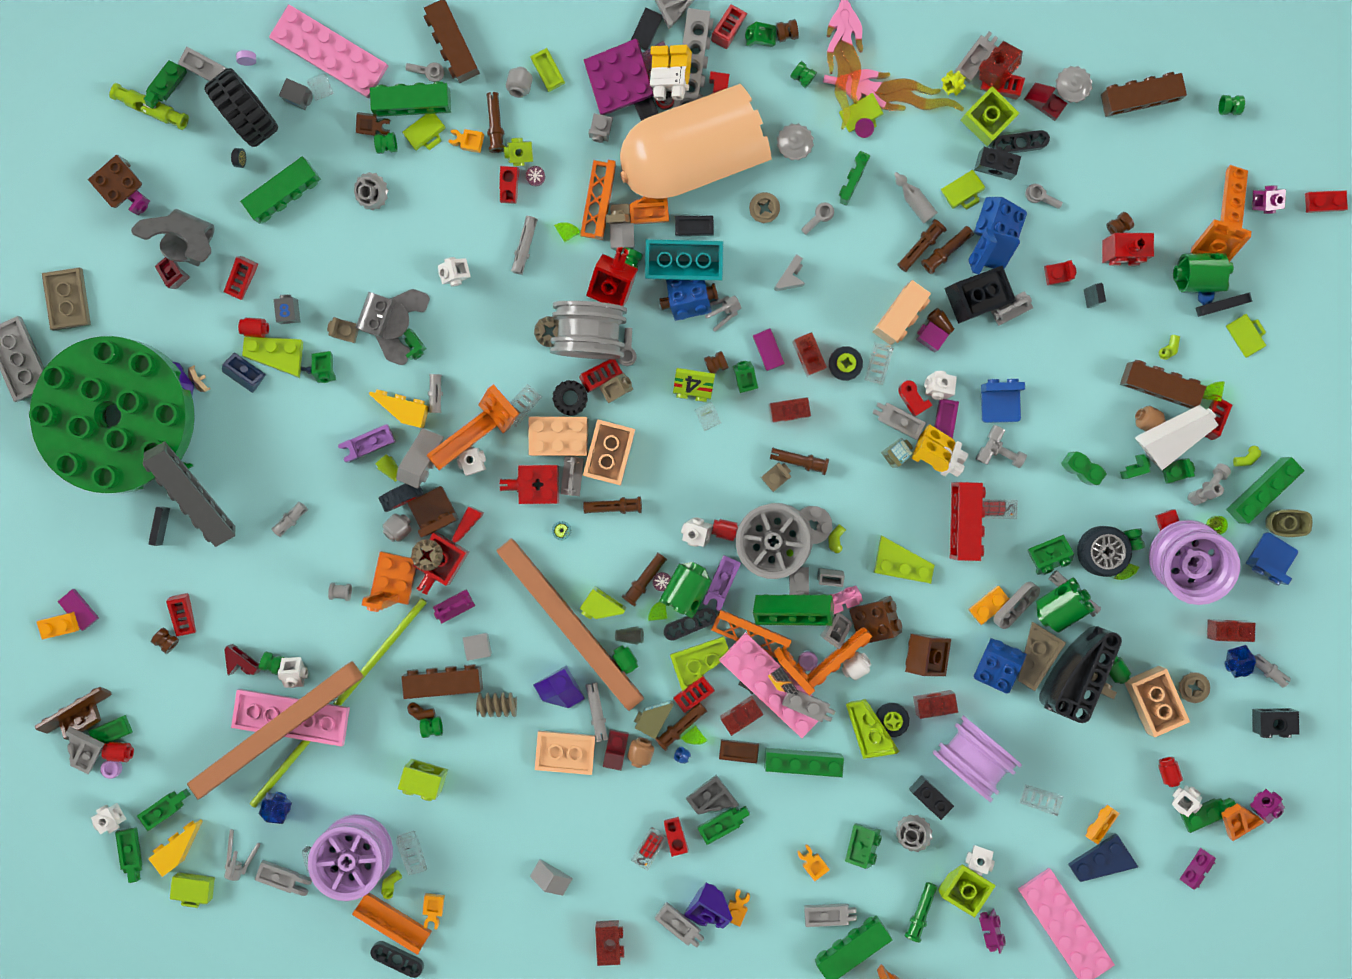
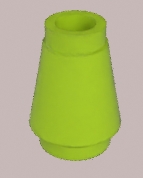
M385 454L375 464L379 471L396 482L398 466L392 456L389 457Z

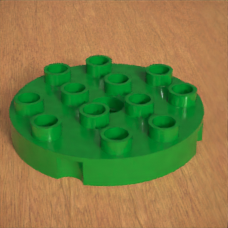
M115 336L85 339L61 351L42 371L31 398L29 410L31 432L36 447L47 465L58 476L73 486L96 493H128L142 490L145 484L155 480L152 472H148L143 466L145 452L166 442L181 460L188 449L195 421L191 391L181 386L179 381L181 371L166 355L152 346ZM116 404L117 408L121 411V419L117 425L110 427L105 421V411L108 406Z

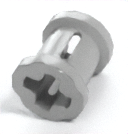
M335 583L330 584L328 591L329 600L340 598L350 601L352 594L351 584L346 586L335 585Z

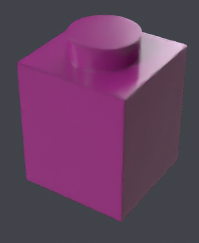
M929 322L926 325L922 324L918 329L917 334L919 336L916 340L935 353L940 349L949 334L932 322Z

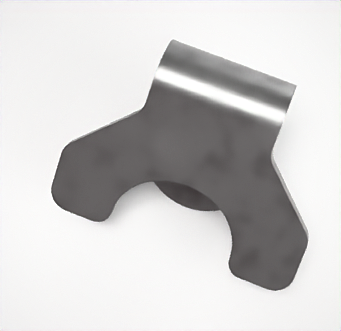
M175 209L168 216L139 220L132 227L131 232L134 236L144 240H148L157 234H165L160 241V251L166 258L176 262H188L199 266L200 262H204L211 254L209 242L214 234V225L179 209Z
M416 289L408 290L390 299L368 292L355 328L374 335L388 361L404 365L408 361L405 355L410 352V349L404 346L398 337L402 336L409 326L408 313L413 311L425 312L430 298L426 293Z

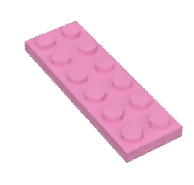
M289 4L269 36L274 42L368 99L370 98V87L377 86L388 68L385 62Z
M746 632L719 659L728 670L801 738L817 724L818 720L782 705L787 692L777 690L768 675L782 666ZM783 668V670L790 678L796 689L806 693V691L795 681V679Z
M238 689L236 691L231 728L256 732L299 699ZM328 704L285 737L342 747L345 744L350 707Z
M1050 868L1018 888L1077 979H1095L1115 966Z

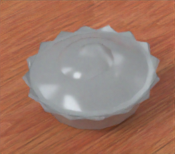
M1070 66L1069 68H1064L1058 74L1055 88L1063 100H1067L1069 103H1078L1090 95V91L1093 89V81L1085 69H1081L1079 66Z
M791 123L779 131L777 147L785 158L800 160L806 158L811 153V149L814 146V137L811 135V131L807 130L806 126H801L799 123Z
M368 172L367 174H362L354 184L356 200L365 209H380L382 205H385V200L388 199L387 193L389 190L386 188L387 183L377 173L372 174Z
M910 814L907 817H903L901 821H898L896 837L903 848L919 852L920 850H925L930 845V841L933 839L931 835L932 830L930 829V824L925 821V818Z

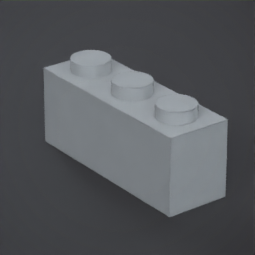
M422 428L400 463L396 480L415 488H419L422 482L425 483L429 475V469H433L435 466L429 460L427 454L440 445L444 437Z

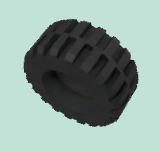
M232 68L225 69L205 85L204 90L215 107L249 146L257 147L277 132L278 125L249 86Z

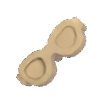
M195 366L189 367L188 375L190 380L194 382L196 389L200 392L210 390L211 388H207L201 381L206 376L198 377L194 369Z

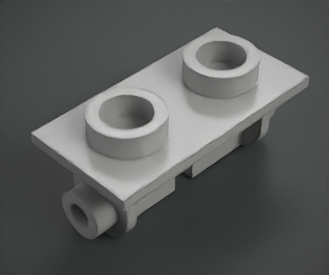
M1025 291L1015 296V302L991 311L998 326L1033 309L1031 297Z
M565 456L561 494L580 496L584 458Z

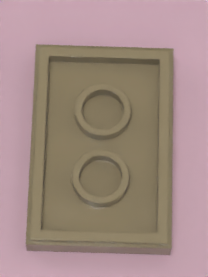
M79 267L42 273L50 330L55 331L91 325L83 269Z

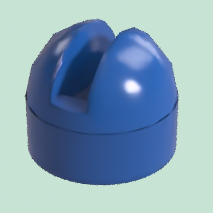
M1199 292L1198 301L1203 305L1212 303L1215 292Z
M679 747L674 754L675 761L683 764L689 762L688 759L689 757L691 758L689 750L684 747Z

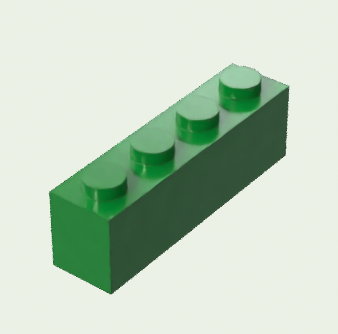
M440 81L433 84L419 82L414 85H377L376 87H370L371 111L377 117L451 113L450 89L447 83Z
M302 156L240 202L254 221L259 224L261 222L264 223L276 211L279 212L285 209L287 203L299 199L305 190L314 188L321 178L308 160Z
M1281 457L1226 510L1238 523L1249 524L1305 470L1292 457Z
M755 595L753 617L756 625H833L834 603L832 595Z
M765 748V772L843 778L844 757L840 753Z
M877 915L869 917L861 927L852 929L844 939L835 941L830 949L821 951L816 956L817 958H815L816 966L825 979H839L893 939Z

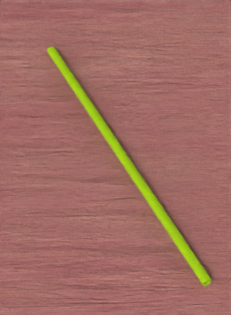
M423 598L417 602L361 669L360 672L364 678L427 604ZM364 678L342 693L333 704L341 706ZM302 740L252 799L250 802L252 807H257L311 741Z

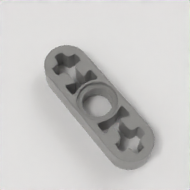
M1026 582L995 614L994 623L1002 629L1010 627L1037 599L1040 594V588L1032 582ZM1020 602L1018 607L1014 609V606Z

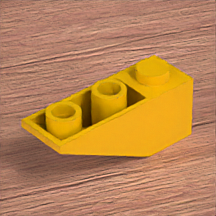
M376 389V393L369 392L370 396L401 423L419 428L425 427L429 406L424 405L425 401L413 399V402L407 401L406 396L398 394L390 397L387 396L388 392Z
M202 819L196 823L192 820L183 827L185 830L183 833H175L167 839L170 843L166 846L161 844L152 851L154 855L149 858V861L162 877L185 860L203 822Z

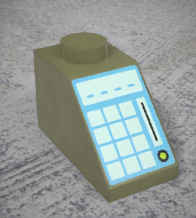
M901 438L881 453L890 466L895 468L901 466L913 455L911 451L913 447L907 439L903 440Z
M663 702L644 708L642 713L639 711L634 719L636 723L635 729L656 739L674 702Z

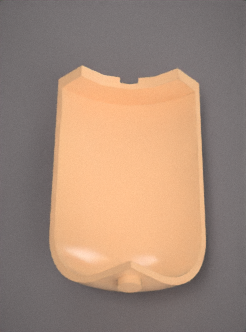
M741 84L653 115L635 125L626 136L621 147L620 162L622 172H620L623 183H627L635 193L644 197L669 198L772 160L768 137H763L760 127L763 124L758 110H753L750 104L752 98Z

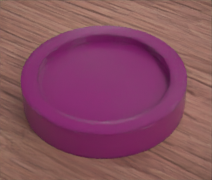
M861 118L855 124V132L859 137L867 138L874 132V124L868 118Z

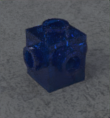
M1247 645L1229 649L1224 663L1227 671L1231 672L1234 678L1249 676L1254 672L1256 659Z
M267 792L258 814L266 822L283 824L291 809L292 802L282 792Z

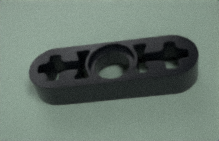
M1044 130L1002 135L993 142L992 148L1012 154L1041 150L1048 145L1050 136ZM1039 136L1041 139H1044V141L1041 144L1039 141L1033 142L1031 144V140H1035ZM1017 138L1025 139L1026 146L1023 148L1018 147L1016 144ZM1001 141L1003 144L1011 142V145H1007L1003 150L1002 147H998Z
M1249 292L1199 306L1195 309L1197 316L1200 317L1253 301Z
M711 608L698 610L693 618L684 616L668 623L664 627V636L671 641L677 640L712 625L716 620V614ZM706 611L708 614H713L710 617L711 621L707 622L704 619L701 621L703 625L698 626V620L695 615H699V618H701ZM687 619L695 621L693 629L685 628L684 622ZM681 622L684 633L678 630L675 632V636L667 634L669 627L672 626L673 629L679 627L677 623Z
M384 941L376 942L371 949L370 954L375 961L411 978L420 976L424 969V963L420 958ZM380 947L383 948L381 955L377 954ZM389 951H391L392 953L390 954L389 958L386 959L387 954L389 953ZM400 955L403 961L400 964H396L393 962L392 957ZM406 960H409L407 966L403 967ZM417 964V969L413 971L412 966Z

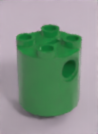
M1225 253L1182 254L1177 266L1173 269V279L1182 293L1228 291L1229 276L1233 273L1234 265L1232 262H1229Z
M695 562L679 563L659 601L667 606H672L676 612L693 618L712 583L706 568Z
M1074 577L1036 601L1039 621L1045 627L1050 626L1058 633L1095 611V608L1089 601L1091 596L1086 589L1081 590L1079 583Z

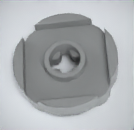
M807 506L801 509L800 512L807 518L808 522L810 520L818 522L816 530L811 528L813 544L826 540L832 531V519L828 512L818 506Z

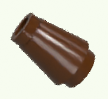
M936 308L927 316L929 322H932L950 335L955 328L943 310Z

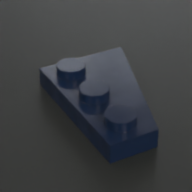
M1116 833L1068 863V866L1079 882L1138 868V865Z

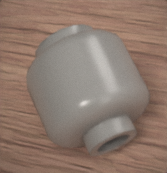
M524 67L513 68L508 73L506 88L514 97L521 98L526 96L530 92L533 77Z
M393 514L383 524L384 530L382 532L392 542L395 540L400 542L411 532L412 529L409 525L411 520L404 514L401 516Z

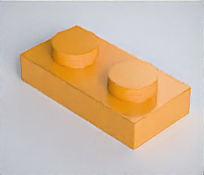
M996 586L968 610L978 623L982 625L1009 600V597L1000 586Z
M74 612L36 621L42 639L80 630Z
M1106 805L1098 813L1096 821L1088 827L1085 836L1094 843L1099 844L1120 813Z

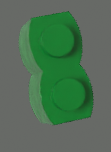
M1069 452L1061 462L1065 470L1076 474L1087 485H1100L1107 475L1101 466L1091 463L1090 459L1081 452Z

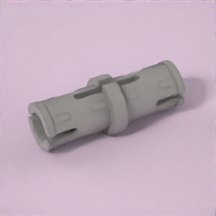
M429 374V413H441V396H443V392H441L442 374Z
M298 502L288 513L283 515V518L272 528V531L281 537L291 526L297 524L296 521L308 511L307 507L303 503Z
M1260 654L1253 657L1255 661L1251 660V664L1264 672V676L1270 677L1282 688L1289 684L1288 682H1290L1291 678L1282 673L1277 665L1271 664Z

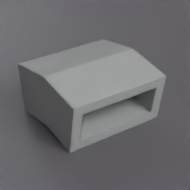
M634 223L610 224L611 249L616 250L618 247H623V249L634 248Z
M818 568L817 580L820 585L843 587L844 571ZM823 576L837 577V578H839V580L827 579V578H822V577H823Z
M487 633L463 637L467 661L491 656L492 651Z

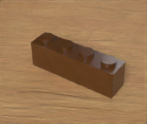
M439 0L424 7L426 15L423 17L428 27L432 26L435 31L431 34L436 44L440 43L443 48L440 50L444 61L448 60L451 65L448 70L452 78H457L459 83H462L479 75L480 72L446 0Z
M1169 72L1160 78H1156V76L1147 77L1142 82L1132 80L1123 86H1118V84L1110 85L1101 94L1105 117L1177 102L1186 97L1187 93L1183 74Z
M1141 360L1127 363L1120 385L1189 409L1201 404L1207 387L1201 385V381L1189 378V380L1182 378L1183 375L1171 372V374L1166 373L1164 368L1146 366V362Z
M476 664L464 665V668L457 669V666H447L445 670H438L436 667L427 668L426 672H419L418 669L407 670V673L401 676L403 699L477 693L483 690L481 667H476Z

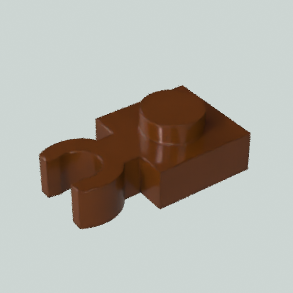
M357 112L356 133L374 136L377 130L381 134L387 135L390 133V130L384 129L382 125L390 124L391 120L384 118L378 121L375 114Z

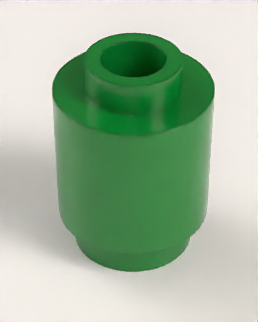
M621 645L613 650L615 653L612 655L620 670L624 671L626 675L639 667L638 661L629 646L624 647Z
M1116 656L1109 675L1114 683L1123 684L1130 679L1131 672L1122 658Z

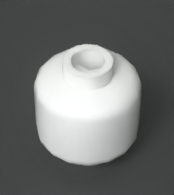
M856 651L851 659H846L843 662L842 672L847 678L851 677L853 680H858L870 672L871 662L865 653L861 654Z

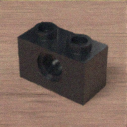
M984 146L979 151L974 171L1012 180L1017 175L1022 156Z
M1291 708L1252 709L1253 732L1259 734L1262 738H1273V735L1291 738L1292 735H1299V711ZM1278 720L1277 726L1274 727V721Z
M922 775L909 788L912 794L940 820L954 807Z

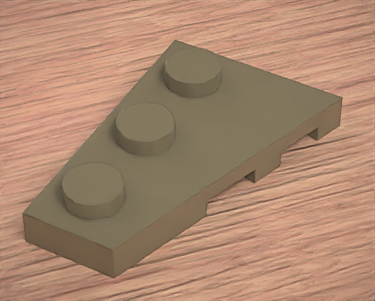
M1032 622L1024 651L1027 655L1019 672L1018 681L1036 691L1066 642Z

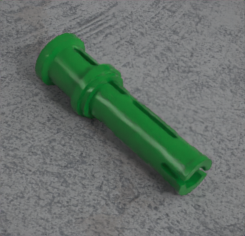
M925 883L915 915L910 918L911 924L904 936L914 942L921 943L920 937L923 928L927 926V914L938 888L935 884Z

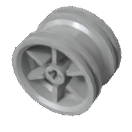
M557 301L553 303V308L556 309V312L552 313V318L559 320L558 336L551 338L550 341L551 344H554V347L550 348V353L587 359L624 358V353L620 351L625 348V344L619 342L618 337L619 325L626 323V318L623 317L627 313L626 307L592 301Z
M771 503L750 511L741 521L736 534V549L742 563L752 573L767 579L784 578L795 573L806 562L813 546V533L807 518L796 508L783 503ZM775 518L781 519L780 525L774 523ZM757 525L763 526L762 532L756 530ZM791 530L796 531L797 534L795 537H791L789 535V532ZM773 536H777L776 539H779V543H776L775 546H772V542H769V539L773 538ZM754 544L760 545L759 551L753 550ZM792 549L794 552L793 556H787L786 551ZM770 556L775 557V562L772 564L768 561Z

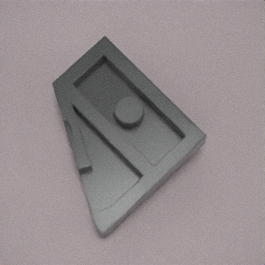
M717 775L686 797V800L697 814L739 806V803Z

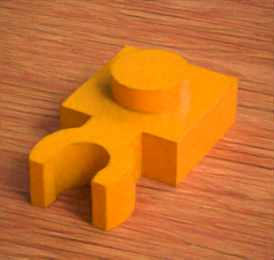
M464 129V133L461 134L458 130H451V133L457 136L455 140L448 141L451 145H460V148L465 151L481 152L485 136L483 132Z
M806 844L805 847L808 853L803 855L799 850L797 853L801 860H806L802 865L812 879L816 881L830 869L818 853L814 856L812 855L811 847Z
M737 889L735 892L736 900H729L728 908L732 916L730 923L740 927L748 910L744 904L749 901L750 894L747 893L745 898H740L741 890Z
M429 893L424 895L422 915H428L424 922V928H427L429 922L432 921L435 924L434 929L437 930L440 924L437 916L442 917L445 895Z

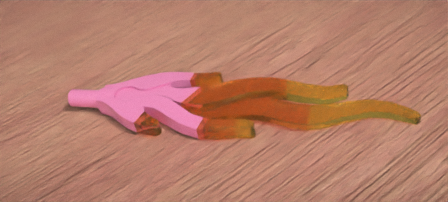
M841 0L827 29V37H830L837 28L827 50V62L830 74L833 73L834 56L838 65V76L834 93L843 111L842 130L846 127L850 118V107L846 96L847 79L849 75L852 78L851 98L854 104H857L856 92L861 76V63L852 44V33L855 36L858 51L860 53L863 51L862 25L848 0Z
M863 69L847 75H840V77L824 75L823 83L838 85L837 88L843 90L855 102L863 99V96L866 97L873 93L879 106L884 110L904 111L906 109L904 105L889 103L894 101L908 103L922 110H931L944 106L953 107L959 111L964 110L958 102L949 98L927 99L915 95L911 91L935 95L939 94L941 89H931L912 79L901 78L885 82L869 80L888 78L890 76L889 72L883 73Z

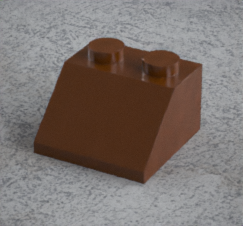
M911 634L908 642L909 649L905 672L921 676H946L951 638Z

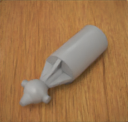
M897 172L894 174L896 184L903 187L906 202L923 223H926L938 213L919 188L907 183L906 176L900 175Z

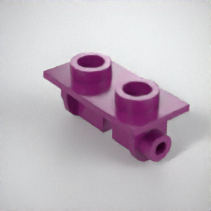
M466 589L433 606L434 616L442 624L475 607V604Z
M1200 848L1179 880L1194 890L1197 887L1199 888L1206 877L1204 873H1208L1212 866L1216 864L1214 862L1216 858Z
M992 909L991 914L987 912L980 913L979 920L982 931H990V933H984L986 948L990 952H995L998 948L1000 954L1006 945L1004 934L1000 932V917L996 915L995 909Z

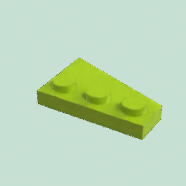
M244 337L242 356L300 378L303 341L301 339Z
M880 536L874 573L931 584L934 564L884 536Z
M724 636L670 654L682 691L720 663L719 659L729 650Z
M866 699L851 701L846 704L863 759L892 755L899 752V749Z

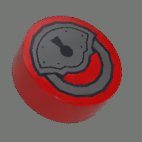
M672 91L666 92V100L657 101L655 99L660 109L667 110L673 106Z

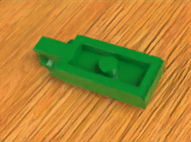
M168 60L146 90V96L144 97L146 106L153 109L159 100L167 101L187 74L186 68Z
M859 151L855 157L856 167L855 169L851 168L847 176L849 182L847 186L843 185L839 192L841 204L848 205L870 159L869 154Z
M187 788L179 794L173 791L137 815L145 829L149 831L181 809L184 805L182 800L191 794Z
M1214 798L1203 803L1196 814L1192 812L1189 817L1181 813L1180 815L1187 831L1192 833L1223 819L1221 813L1236 803L1231 798L1225 800Z
M746 806L738 810L736 807L730 808L699 825L697 829L706 845L739 828L744 823L742 819L749 816L750 812Z
M137 827L117 830L115 836L120 869L127 873L128 883L137 882L141 879L140 871L143 865Z

